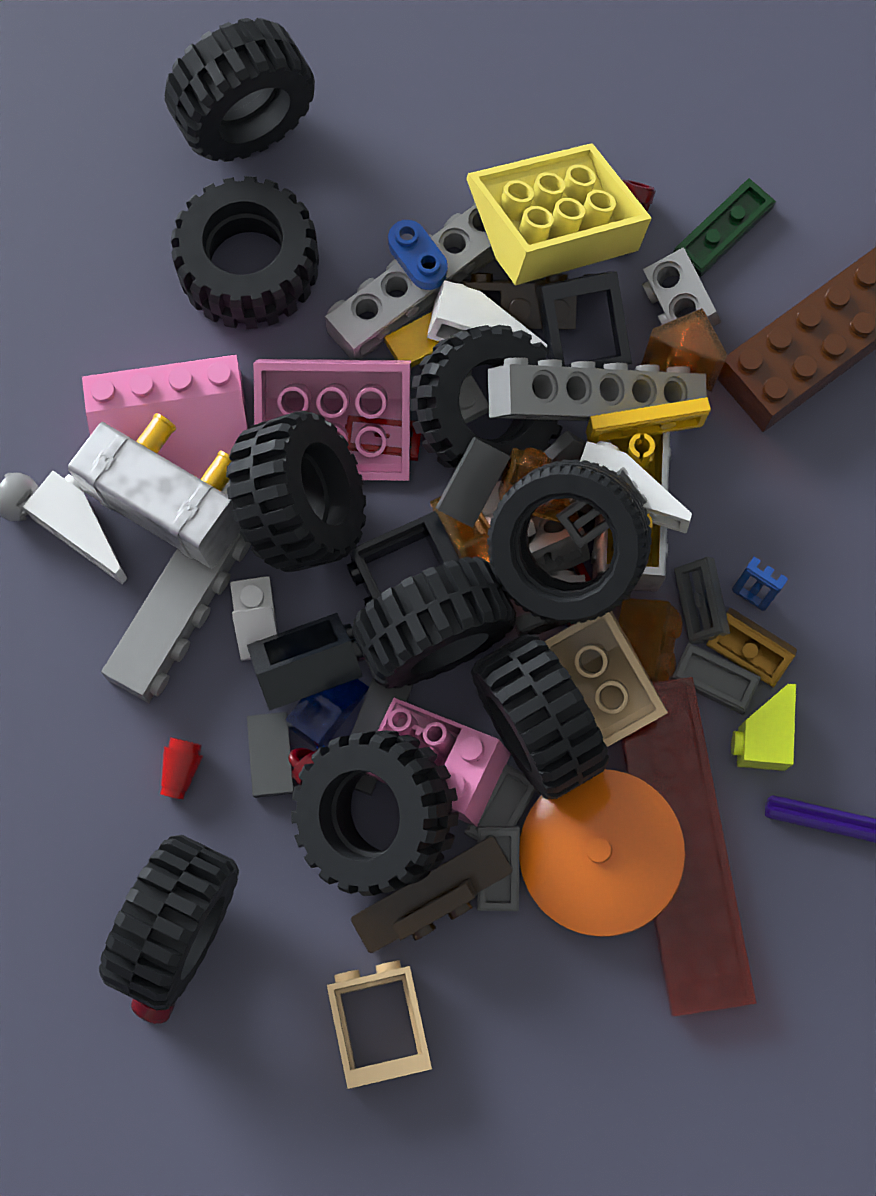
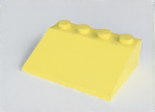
M593 143L468 173L467 175L468 185L495 258L515 286L639 251L652 219Z

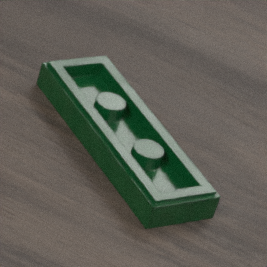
M748 178L674 248L673 253L684 247L700 278L774 208L776 201Z

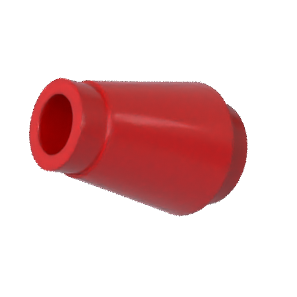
M170 737L168 747L164 746L161 795L184 800L185 793L188 791L203 758V755H200L201 744Z

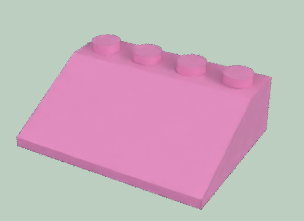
M237 355L82 377L90 435L101 422H105L137 441L152 421L153 416L158 413L170 420L177 429L171 434L157 454L201 479L215 460L218 452L223 451L230 455V451L234 444H236L237 438L244 430L249 428L242 374Z
M258 359L253 363L254 425L296 411H307L325 418V421L331 422L337 428L338 435L344 436L348 442V433L345 429L348 415L369 419L401 420L402 427L353 422L350 443H355L359 452L350 451V453L354 454L358 464L356 467L363 480H410L411 360ZM379 433L381 437H375L374 434ZM361 444L379 445L381 447L377 451L369 452L363 449ZM386 446L402 448V456L381 453Z

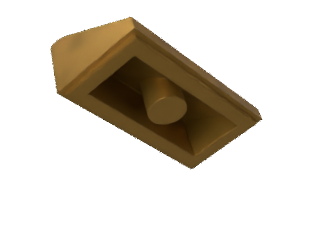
M729 608L726 616L730 634L725 636L719 635L716 639L709 640L706 645L743 669L760 676L762 681L774 688L795 657L797 649L736 610Z

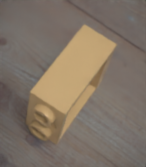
M400 960L376 965L377 973L360 977L359 970L334 975L336 983L327 985L348 1089L432 1069L410 966L402 968ZM402 981L418 1054L356 1068L341 994Z

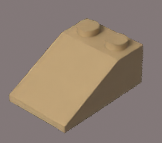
M612 611L602 617L598 616L597 619L592 621L577 622V624L544 641L550 651H553L558 657L561 665L566 668L575 686L583 695V699L588 708H590L595 718L594 720L603 735V742L607 747L668 713Z

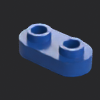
M401 220L395 223L388 233V246L391 254L417 287L424 290H433L440 287L444 280H446L448 263L443 253L425 229L416 221ZM411 234L413 238L411 240H404L401 236ZM426 262H431L435 267L425 269L422 265Z

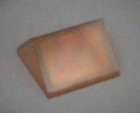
M702 308L653 328L641 365H659V372H667L668 367L688 366L690 367V373L706 374V390L712 392L725 363L727 353Z

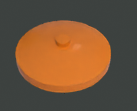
M604 769L602 773L558 799H545L541 795L528 813L520 836L519 862L521 873L533 900L545 914L558 924L577 933L589 936L612 937L638 930L652 922L666 909L674 898L680 886L685 868L686 855L683 833L679 821L668 802L645 781L616 770Z

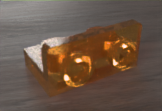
M629 598L622 602L619 624L650 680L658 687L666 688L669 676L674 674L676 667V658L673 652L675 640L680 637L682 632V617L669 601Z

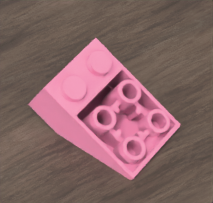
M393 698L378 731H397L400 736L410 735L420 741L419 748L430 747L437 754V759L434 761L437 766L445 765L451 775L450 778L446 779L448 788L456 789L458 800L452 801V811L459 813V820L477 827L511 753L495 737ZM367 772V773H366L367 775L372 776V777L376 778L377 780H379V781H381V782L387 784L384 780H382V779H381L380 777H378L377 775H375V774H373V773H371V772Z

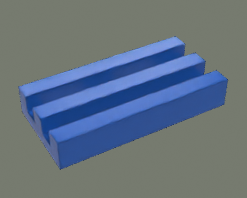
M753 557L732 590L760 610L765 611L781 591L788 578L782 574L778 580L772 578L771 574L774 569L767 566L764 571L757 568L760 560ZM752 576L757 581L748 591L743 586L749 577ZM763 585H766L770 590L762 600L756 595Z

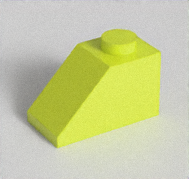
M787 684L738 727V731H733L731 754L737 755V767L785 771L794 764L796 684Z

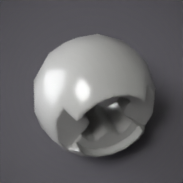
M7 473L4 475L6 478L0 483V516L9 521H24L27 519L25 516L28 513L23 506L39 487L28 475L23 473Z

